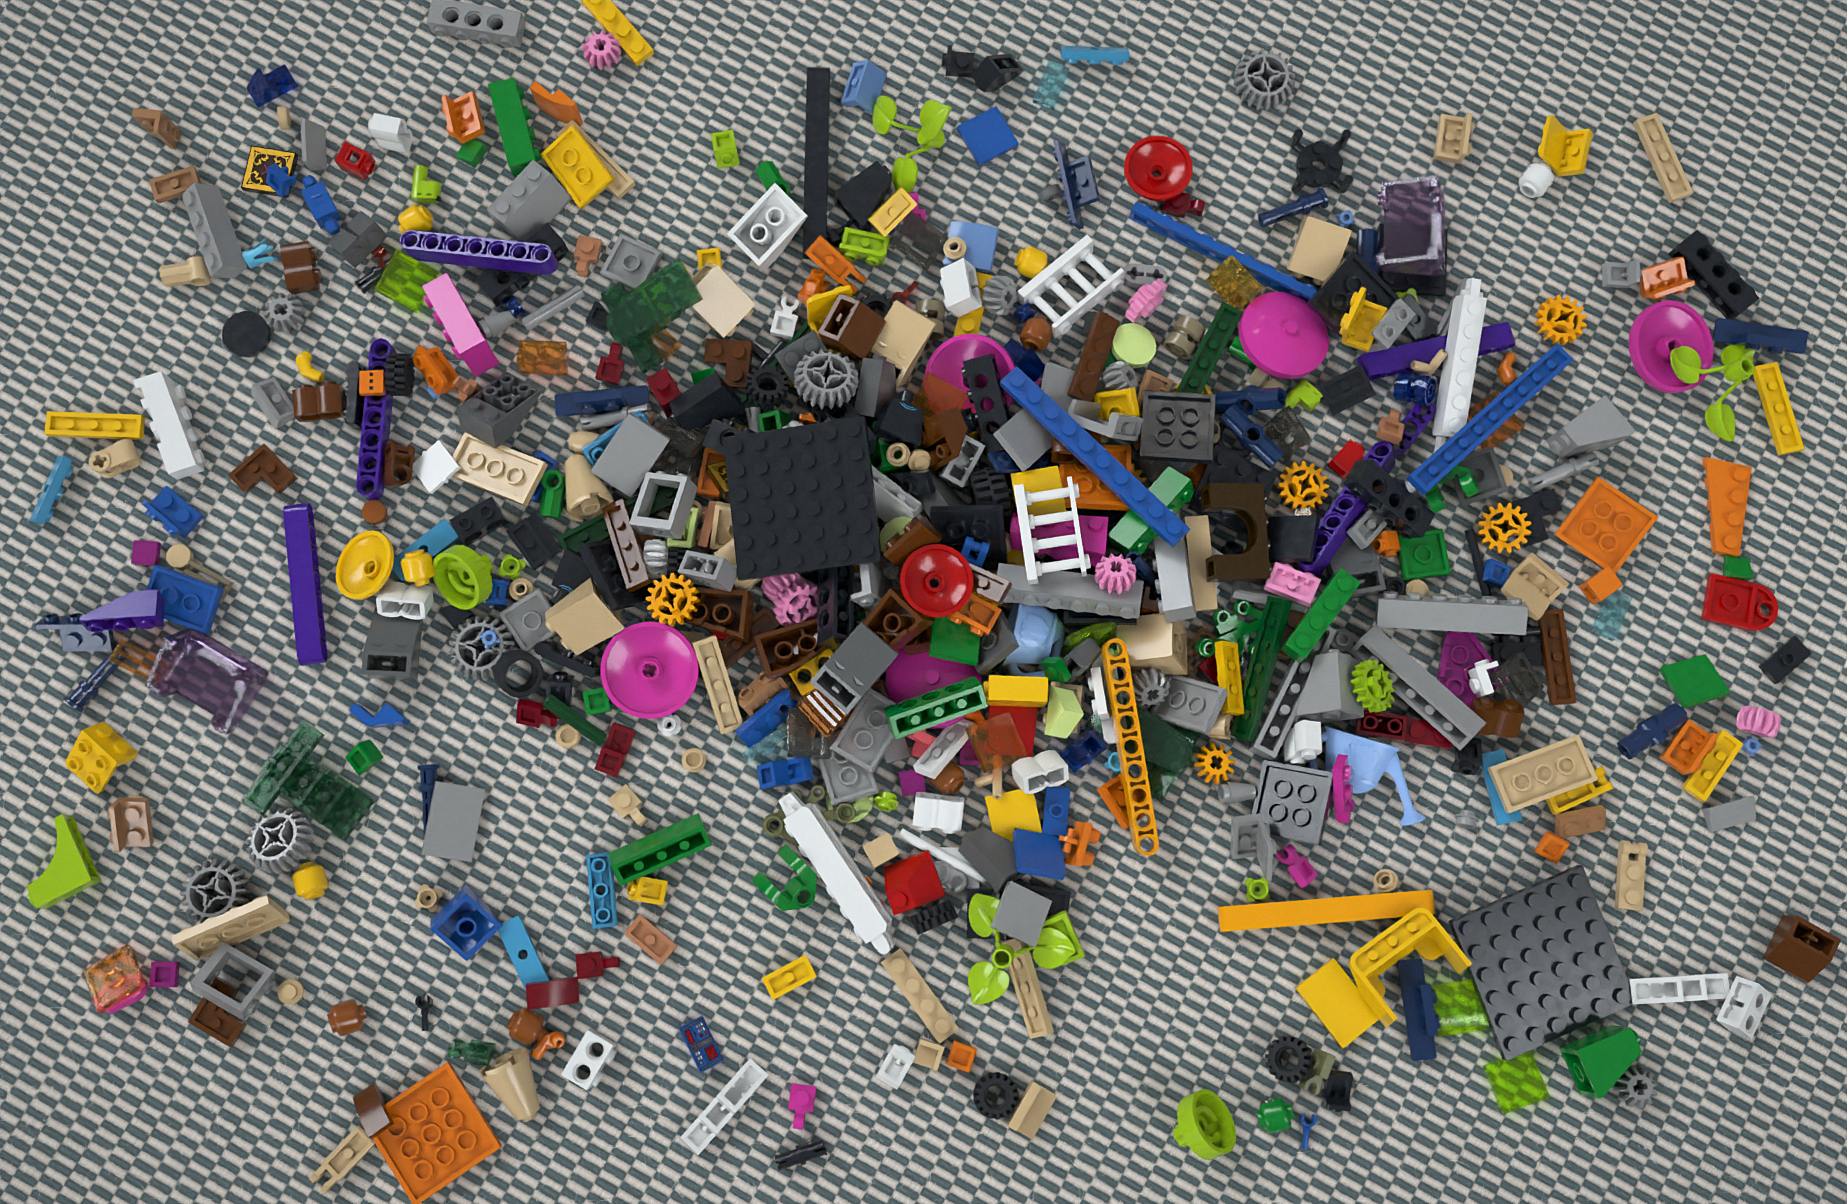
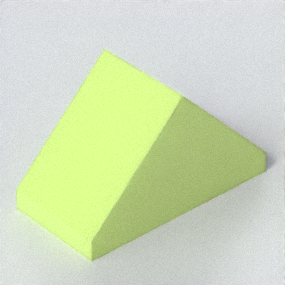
M691 507L681 539L668 538L667 546L692 548L697 544L698 508Z
M1058 687L1050 688L1044 735L1066 739L1083 717L1084 713L1072 690Z

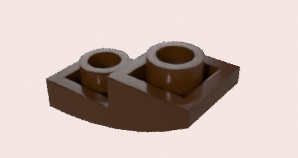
M372 1083L353 1097L357 1114L368 1138H375L394 1124L385 1107L386 1101L376 1083Z

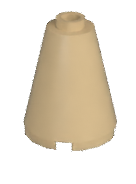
M573 454L565 461L567 513L570 519L578 522H584L583 518L586 517L595 518L603 513L601 508L614 503L612 495L601 478L590 472L593 467L586 456L581 454Z
M526 1047L523 1050L518 1048L497 1057V1061L492 1067L489 1063L480 1069V1074L515 1119L527 1122L537 1116L536 1112L540 1109L529 1052Z

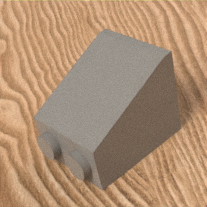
M1605 395L1546 441L1554 454L1560 458L1615 447L1636 431Z
M1338 649L1325 650V654L1316 655L1297 709V716L1321 722V724L1363 718V702H1357L1358 694L1353 693L1354 685L1351 683V680L1355 679L1351 673L1356 670L1355 665L1360 664L1361 661L1352 658L1350 654L1340 653Z

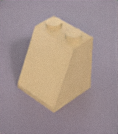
M1304 215L1286 269L1291 270L1290 275L1303 279L1306 275L1313 278V283L1322 285L1340 264L1352 230Z
M707 262L676 294L714 332L723 338L731 336L738 328L736 325L742 319L746 320L754 312L752 308L756 305L717 264Z
M591 577L545 612V625L553 634L557 632L562 638L560 641L568 651L572 649L576 655L625 628L621 612L619 610H610L604 601L599 587Z
M1158 613L1139 616L1137 625H1117V628L1114 630V637L1123 640L1126 644L1131 673H1141L1142 668L1148 671L1152 666L1155 670L1160 669L1164 674L1187 675V630L1180 621L1168 623L1165 615ZM1118 646L1117 650L1114 651V657L1119 655L1120 649Z

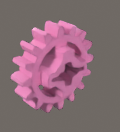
M1159 278L1151 285L1147 283L1141 286L1129 300L1130 306L1125 316L1132 323H1135L1141 317H1149L1163 302L1164 298L1161 296L1168 286Z
M802 580L799 585L796 581H793L792 587L784 586L786 590L784 593L778 592L780 599L774 600L773 603L777 607L773 609V612L777 615L775 618L784 627L817 618L818 587L812 582L808 584L805 580Z

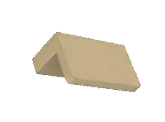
M1031 1080L1007 1121V1126L1033 1139L1054 1103L1056 1095Z

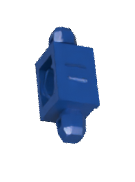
M312 175L304 177L303 185L305 189L300 191L315 221H317L320 229L325 227L330 235L339 233L338 221L342 219L323 182H317Z

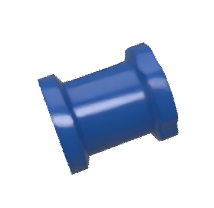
M493 579L492 592L489 599L486 600V605L507 607L506 593L510 582Z

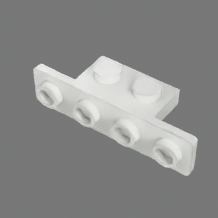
M1108 649L1109 653L1114 656V650ZM1101 653L1100 657L1092 663L1088 684L1090 691L1095 693V699L1091 700L1093 713L1098 714L1102 723L1105 744L1109 745L1115 744L1116 739ZM1114 668L1112 672L1113 678L1119 681L1117 668ZM1119 692L1116 700L1119 704L1123 705L1122 695ZM1123 716L1120 724L1127 730L1126 718Z

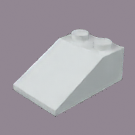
M774 183L727 234L759 267L766 270L784 251L808 215Z

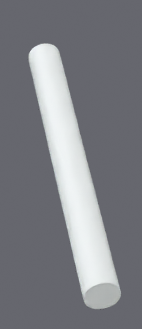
M902 828L898 836L899 838L923 851L929 850L930 854L977 881L985 883L986 880L971 865Z

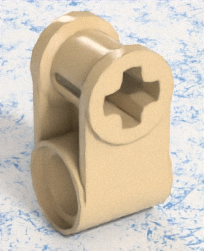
M131 439L117 441L113 445L95 452L89 458L91 469L108 479L136 468L142 463Z
M1219 714L1210 735L1207 736L1212 739L1230 740L1231 736L1228 733L1233 716Z

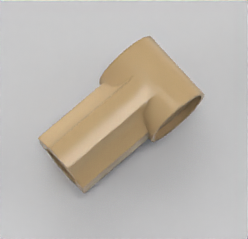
M190 257L184 263L165 265L159 269L160 277L165 287L185 284L205 286L211 283L204 257Z

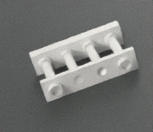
M1088 235L1084 236L1018 290V301L1024 308L1030 303H1034L1053 322L1052 336L1054 338L1060 334L1067 333L1073 323L1112 291L1116 292L1124 284V270L1120 268L1112 274L1092 254L1093 240ZM1081 261H1086L1106 281L1095 288L1075 267ZM1064 275H1069L1088 294L1079 303L1058 283V280ZM1047 289H1052L1071 308L1062 317L1040 297Z
M1072 476L1067 477L1068 487L1030 493V491H1025L1023 484L1014 485L1029 585L1039 584L1038 576H1042V573L1081 567L1082 577L1087 576L1086 569L1091 568L1089 554L1083 553L1075 498H1080L1078 483L1073 484ZM1070 497L1071 511L1040 516L1028 515L1027 506L1032 505L1033 502ZM1074 520L1076 534L1040 540L1032 538L1031 529H1035V526ZM1077 544L1079 558L1041 564L1040 561L1035 562L1034 553L1039 552V549Z

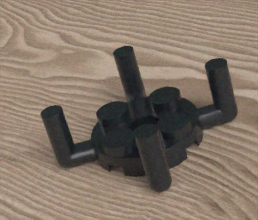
M1300 129L1295 130L1289 142L1290 147L1299 154L1296 159L1297 177L1291 186L1292 192H1299L1305 185L1311 188H1326L1333 185L1341 193L1347 192L1354 178L1351 175L1345 176L1343 181L1338 178L1343 165V159L1338 152L1345 147L1351 136V131L1345 129L1333 146L1325 144L1323 141H1316L1304 147L1300 143L1303 131ZM1313 162H1321L1324 165V169H1315Z

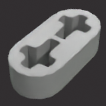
M1129 264L1124 269V284L1140 288L1147 283L1151 285L1154 282V278H1152L1154 273L1158 274V278L1165 283L1167 273L1159 266ZM1131 271H1135V275H1137L1135 280H1132L1129 275Z

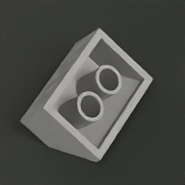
M532 160L486 210L496 224L517 241L523 242L544 224L550 223L572 200V197L547 170Z

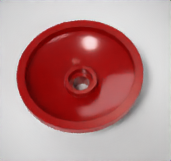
M1149 136L1139 140L1130 148L1124 162V175L1130 188L1139 196L1153 201H1165L1181 194L1188 186L1193 172L1192 159L1186 148L1178 141L1166 136ZM1153 173H1158L1160 177H1154Z
M930 544L915 550L906 559L900 573V588L906 602L918 613L928 617L941 618L956 613L967 603L973 590V574L968 561L957 550L942 544ZM930 580H936L938 587H932Z

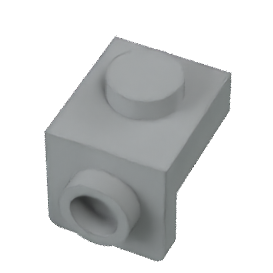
M1633 260L1629 263L1606 262L1602 264L1603 287L1629 288L1639 283L1642 274L1640 261Z

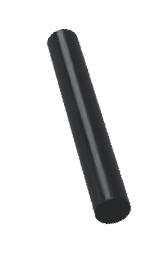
M1474 529L1465 530L1482 596H1492L1489 584L1482 582L1485 568Z

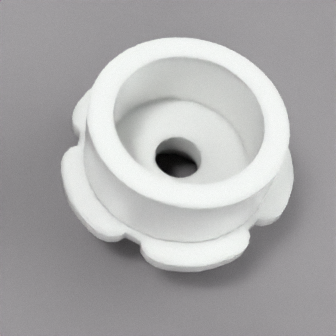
M670 714L661 717L657 727L662 731V735L671 737L680 732L681 720L677 715ZM669 722L672 724L671 727L667 726Z

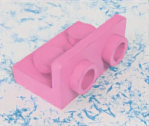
M1275 562L1264 590L1310 608L1321 579L1312 573L1298 571L1289 564Z

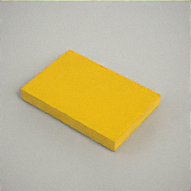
M572 124L540 154L581 209H584L616 180L576 125Z
M1331 958L1295 987V990L1342 1049L1379 1020L1362 998L1359 989L1334 958Z

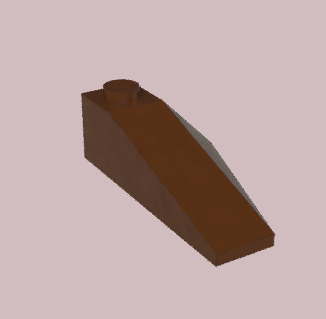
M817 618L754 636L755 651L761 669L768 679L792 673L828 649L817 646Z

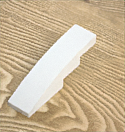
M1728 973L1629 979L1632 1004L1725 999L1730 991Z
M750 1058L679 1139L698 1156L766 1079L768 1074Z

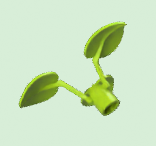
M879 96L876 99L872 116L876 132L887 134L891 129V125L918 133L917 141L923 147L907 153L905 158L898 157L892 167V181L896 191L902 187L909 194L916 184L918 167L915 160L911 158L912 156L922 152H929L930 148H941L943 146L945 136L942 128L952 109L951 106L936 100L926 101L921 108L919 116L922 127L918 129L894 121L897 115V106L892 98Z
M1729 345L1721 352V361L1724 366L1703 370L1700 369V356L1694 349L1688 346H1680L1673 349L1670 354L1671 366L1681 381L1695 384L1699 380V374L1724 370V377L1728 381L1734 382L1716 401V405L1708 406L1705 412V421L1708 428L1718 437L1732 442L1735 436V416L1731 407L1727 404H1722V401L1738 385L1742 384V381L1747 380L1754 373L1753 357L1755 351L1746 350L1743 345Z
M979 893L974 894L969 905L971 927L981 937H988L994 932L996 949L992 955L993 964L989 961H980L975 963L969 971L968 985L972 1003L974 1005L989 1003L1005 993L1009 986V975L1002 969L1007 968L1013 958H1017L1019 955L1034 949V961L1043 968L1053 969L1062 965L1069 957L1075 954L1074 944L1060 930L1044 927L1041 930L1036 947L1026 946L1018 951H1014L1010 945L1001 944L999 931L990 928L1000 899Z

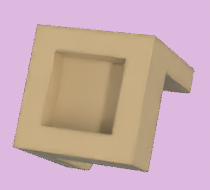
M885 833L862 846L874 869L900 855L889 833Z
M920 1038L915 1053L916 1058L913 1063L937 1071L945 1048L944 1045Z

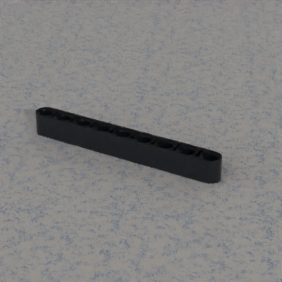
M807 67L803 211L808 217L803 223V259H811L805 254V251L819 235L827 240L830 67Z

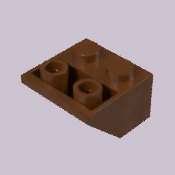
M840 293L819 329L818 335L824 346L863 361V358H867L886 324V320L861 301Z
M959 407L936 413L922 424L920 448L927 451L931 457L929 465L931 473L959 457L968 429Z
M924 515L920 519L915 516L903 528L905 532L902 535L897 532L885 544L887 549L883 555L902 569L906 559L915 550L926 545L937 544L942 540L943 536Z
M1782 915L1762 959L1809 983L1832 961L1841 939L1798 915Z

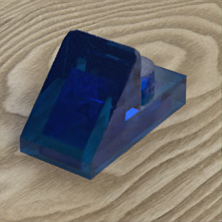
M284 64L267 74H264L258 67L246 89L259 108L298 87V84Z
M1013 338L1006 343L1004 348L1013 359L1015 367L1017 366L1033 382H1036L1044 373L1045 365L1033 348L1030 347L1026 350Z
M1094 728L1082 729L1077 739L1062 749L1059 755L1075 773L1108 749L1110 745Z

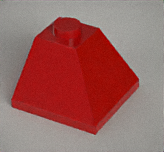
M929 850L884 867L885 893L894 916L946 896Z

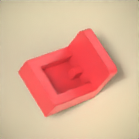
M926 729L907 735L906 737L915 741L910 755L920 758L936 738L925 733Z

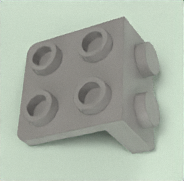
M1261 813L1232 817V858L1240 859L1257 856L1265 880L1271 881L1272 872L1276 870L1273 855L1276 854V844L1274 839H1270L1268 823H1264Z

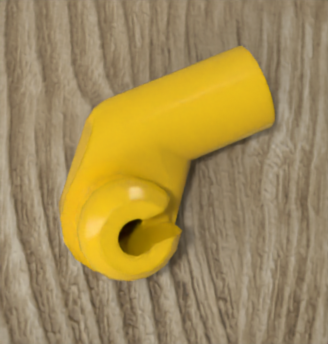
M307 351L298 354L295 361L300 374L314 382L321 383L324 379V373L312 368L310 363L312 355Z

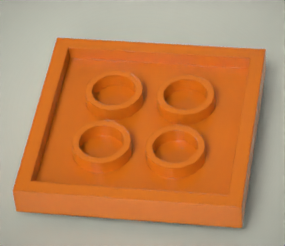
M1101 445L1131 473V446ZM1075 463L1059 464L1062 488L1068 487L1067 477L1072 476L1073 484L1078 483L1080 498H1075L1077 508L1130 510L1086 466ZM1064 497L1066 508H1072L1070 497Z
M1597 476L1554 532V535L1602 568L1609 566L1616 574L1659 517Z

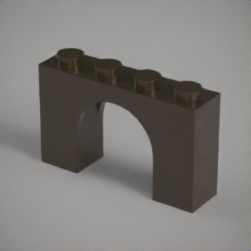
M1209 483L1200 488L1202 512L1233 513L1244 522L1248 531V542L1241 554L1213 555L1205 559L1207 582H1261L1269 579L1272 572V564L1269 561L1270 540L1267 537L1268 516L1265 512L1267 495L1264 491L1263 483Z

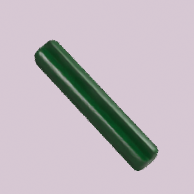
M552 694L548 695L543 701L542 705L597 746H600L606 739L607 735Z

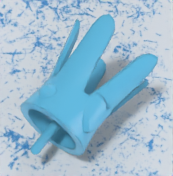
M266 238L252 249L242 252L249 268L252 269L262 263L278 260L277 257L272 256L260 258L273 250L272 245L267 246L263 244Z
M1107 751L1106 756L1109 759L1103 764V767L1105 769L1111 768L1114 774L1118 775L1121 771L1118 752Z

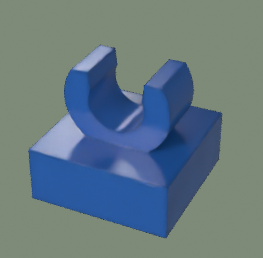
M274 163L268 166L266 183L282 198L289 194L290 186L296 183L297 176H288L289 168L287 166L280 168Z

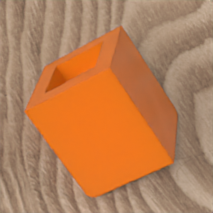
M1608 566L1598 571L1578 587L1590 603L1594 605L1622 587L1623 584Z

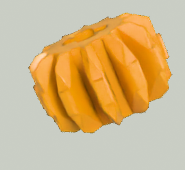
M1211 743L1209 749L1206 746L1201 747L1203 754L1197 753L1195 755V758L1201 762L1194 763V768L1201 767L1202 770L1197 773V776L1200 777L1206 774L1204 782L1208 783L1213 778L1214 784H1219L1220 778L1223 781L1229 779L1226 773H1234V769L1228 765H1233L1236 761L1234 759L1228 760L1227 758L1232 754L1231 750L1225 754L1223 753L1225 745L1221 744L1217 749L1215 743ZM1212 759L1219 761L1217 767L1212 768L1210 766Z

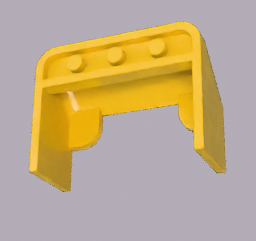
M1425 908L1412 910L1354 952L1349 959V967L1362 998L1386 1028L1398 1018L1382 999L1385 995V986L1378 976L1399 960L1403 959L1413 950H1416L1423 959L1428 961L1436 960L1441 955H1444L1458 974H1461L1472 964L1432 913Z

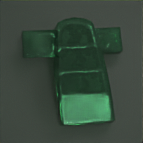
M677 258L653 274L629 294L621 282L601 293L610 311L606 317L610 335L616 342L630 349L639 369L644 374L664 362L651 336L668 328V323L685 315L686 309L703 300L685 264L680 258Z
M1122 697L1123 705H1125L1127 699ZM1136 704L1145 762L1147 765L1152 766L1148 774L1151 798L1162 804L1175 779L1181 776L1190 766L1194 756V746L1202 733L1177 725L1174 729ZM1093 713L1084 731L1104 741L1101 720L1098 714ZM1125 716L1127 729H1129L1131 726V719L1128 716ZM1133 741L1125 742V751L1129 754L1134 752L1135 744ZM1116 743L1109 744V746L1117 749Z
M302 720L286 743L268 756L262 767L260 777L242 801L258 814L265 815L278 796L283 793L294 805L303 809L319 824L324 825L340 839L346 841L376 800L343 777L309 758V755L325 735L308 722Z

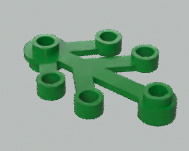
M1237 600L1234 603V611L1241 615L1247 614L1255 618V620L1246 623L1230 616L1226 610L1218 609L1213 614L1214 621L1219 624H1227L1236 629L1214 639L1207 637L1199 638L1195 643V650L1201 656L1211 657L1215 653V642H1232L1238 639L1239 663L1241 667L1244 663L1242 654L1251 633L1256 630L1259 631L1264 608L1258 610L1250 606L1247 601ZM1244 604V609L1240 611V605ZM1223 613L1224 618L1220 621L1219 616ZM1257 634L1254 639V642L1250 644L1248 647V654L1250 656H1252ZM1210 644V648L1206 652V646Z

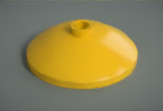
M365 531L355 536L345 546L336 566V583L344 596L353 600H363L377 593L385 585L394 565V550L387 536L378 531Z

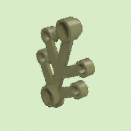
M822 785L814 786L811 789V795L804 804H816L820 799L824 798L826 795L825 787ZM816 788L822 790L823 794L821 797L815 795L814 790ZM792 789L788 792V794L792 791L796 792L800 800L803 798L802 792L798 789ZM842 803L837 809L822 811L821 813L826 821L838 819L840 822L848 823L855 818L856 809L851 803ZM782 807L777 813L767 815L763 821L764 832L771 837H784L794 844L800 852L799 843L785 829L783 820L786 818ZM843 808L850 809V816L846 817L843 815ZM773 820L779 822L778 829L772 827L771 823Z

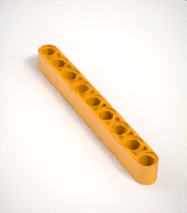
M1114 638L1106 641L1101 650L1132 844L1138 854L1151 856L1157 852L1159 841L1128 652L1123 640ZM1111 643L1116 644L1120 649L1117 657L1112 656L1108 651ZM1114 668H1120L1123 671L1121 681L1113 678L1112 672ZM1119 692H1124L1127 695L1125 705L1119 704L1116 700ZM1123 716H1128L1131 719V726L1127 730L1120 724ZM1127 740H1131L1135 744V750L1131 754L1127 753L1124 748ZM1132 764L1137 765L1139 768V774L1136 778H1132L1128 773V769ZM1135 789H1140L1143 792V799L1138 803L1132 798ZM1141 813H1144L1147 817V823L1143 827H1140L1136 822L1137 816ZM1147 837L1151 841V847L1148 851H1143L1140 843Z
M1433 889L1217 907L1220 932L1404 917L1416 908H1425L1432 915L1436 914Z

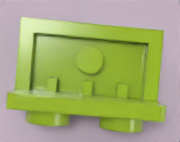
M845 227L842 243L839 245V252L849 261H856L857 259L865 261L872 266L884 265L890 236L883 237L881 234Z

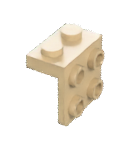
M1532 552L1512 571L1502 586L1501 591L1506 598L1517 597L1525 601L1528 605V616L1538 621L1551 601L1565 590L1569 583Z

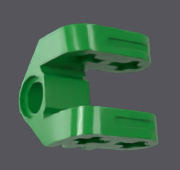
M1459 464L1450 471L1447 478H1442L1438 482V484H1443L1456 478L1458 474L1459 482L1468 498L1481 492L1471 469ZM1438 484L1425 494L1428 504L1434 513L1448 507Z
M785 844L777 854L799 875L793 877L787 883L784 891L781 892L761 871L751 880L782 911L807 908L815 900L817 874Z

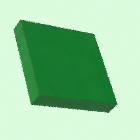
M1443 528L1427 530L1422 538L1406 539L1398 534L1401 550L1397 554L1402 581L1442 577L1451 574Z
M948 616L933 618L936 622L931 627L928 656L976 666L980 636L969 631V625L963 622L961 625H958L947 619Z
M1706 654L1665 665L1660 669L1661 675L1683 709L1726 697L1730 693L1729 688Z

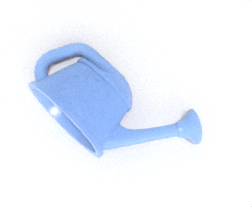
M1012 603L1007 621L1020 647L1003 659L1000 665L1005 666L1007 664L1012 676L1046 677L1044 670L1023 673L1018 669L1017 664H1040L1049 655L1050 657H1060L1064 640L1063 623L1056 612H1051L1042 606Z
M1325 726L1326 732L1321 733L1322 743L1326 742L1325 767L1323 771L1332 772L1338 754L1348 755V765L1352 766V776L1349 780V785H1353L1354 794L1366 793L1377 787L1383 773H1388L1396 784L1404 807V816L1399 824L1401 826H1408L1420 823L1426 819L1424 815L1415 810L1397 754L1400 748ZM1317 756L1308 762V768L1318 770Z

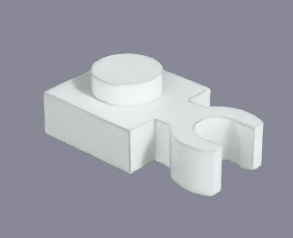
M784 296L781 300L783 311H775L770 335L791 340L799 320L798 315H793L799 309V301L795 299L794 305L789 307L786 305L787 297Z

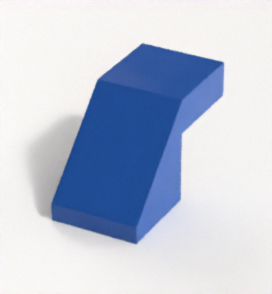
M354 703L349 709L353 715L371 728L408 725L410 722L395 707L387 703L375 716L357 703Z
M801 756L787 761H772L757 766L760 790L814 780L810 756Z

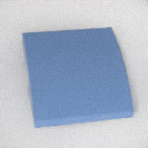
M951 221L947 240L952 237L963 239L967 250L962 258L973 265L976 272H992L999 229L983 224ZM958 245L953 246L951 250H956ZM944 254V259H943V265H944V266H948V265H950V264H952V263L958 261V260H951V259L947 258L946 255Z

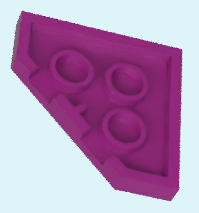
M1450 631L1443 636L1437 680L1466 706L1470 707L1473 698H1477V695L1470 688L1469 681L1471 678L1468 671L1475 668L1474 663L1486 659H1489L1490 663L1494 661L1473 632ZM1498 667L1487 670L1493 690L1507 682V679Z

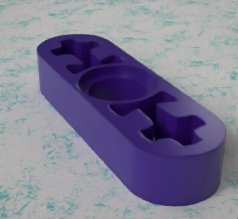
M1427 399L1420 400L1401 423L1404 425L1405 423L1414 424L1416 432L1408 434L1405 429L1403 430L1402 438L1404 440L1397 450L1393 449L1394 457H1400L1407 451L1435 415L1436 407L1433 402ZM1426 407L1428 409L1426 411L1427 414H1424L1420 420L1416 417L1421 412V409Z

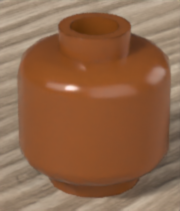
M1043 317L1028 319L1020 334V341L1023 347L1033 353L1045 350L1053 335L1052 326Z
M950 760L935 779L929 777V780L942 794L954 795L964 786L965 773L963 769Z
M354 999L333 1005L330 1009L331 1013L327 1014L332 1032H337L339 1036H345L363 1028L362 1020L367 1018L363 1004L357 1005Z
M522 1008L520 1011L515 1010L506 1027L509 1029V1036L525 1045L532 1044L534 1040L540 1041L546 1030V1027L542 1026L544 1023L543 1016L532 1010H527V1008Z

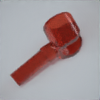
M379 244L371 254L378 261L380 268L383 269L386 267L383 257L388 252Z
M914 281L903 292L894 293L892 296L893 302L896 298L902 297L903 301L901 303L906 305V298L919 285L918 282Z

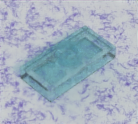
M1048 61L1033 98V103L1054 111L1070 68Z
M1618 591L1606 597L1601 603L1590 632L1610 641L1616 640L1632 598Z
M779 728L744 751L742 755L747 763H750L762 754L766 757L776 750L775 746L788 738V735L783 728Z

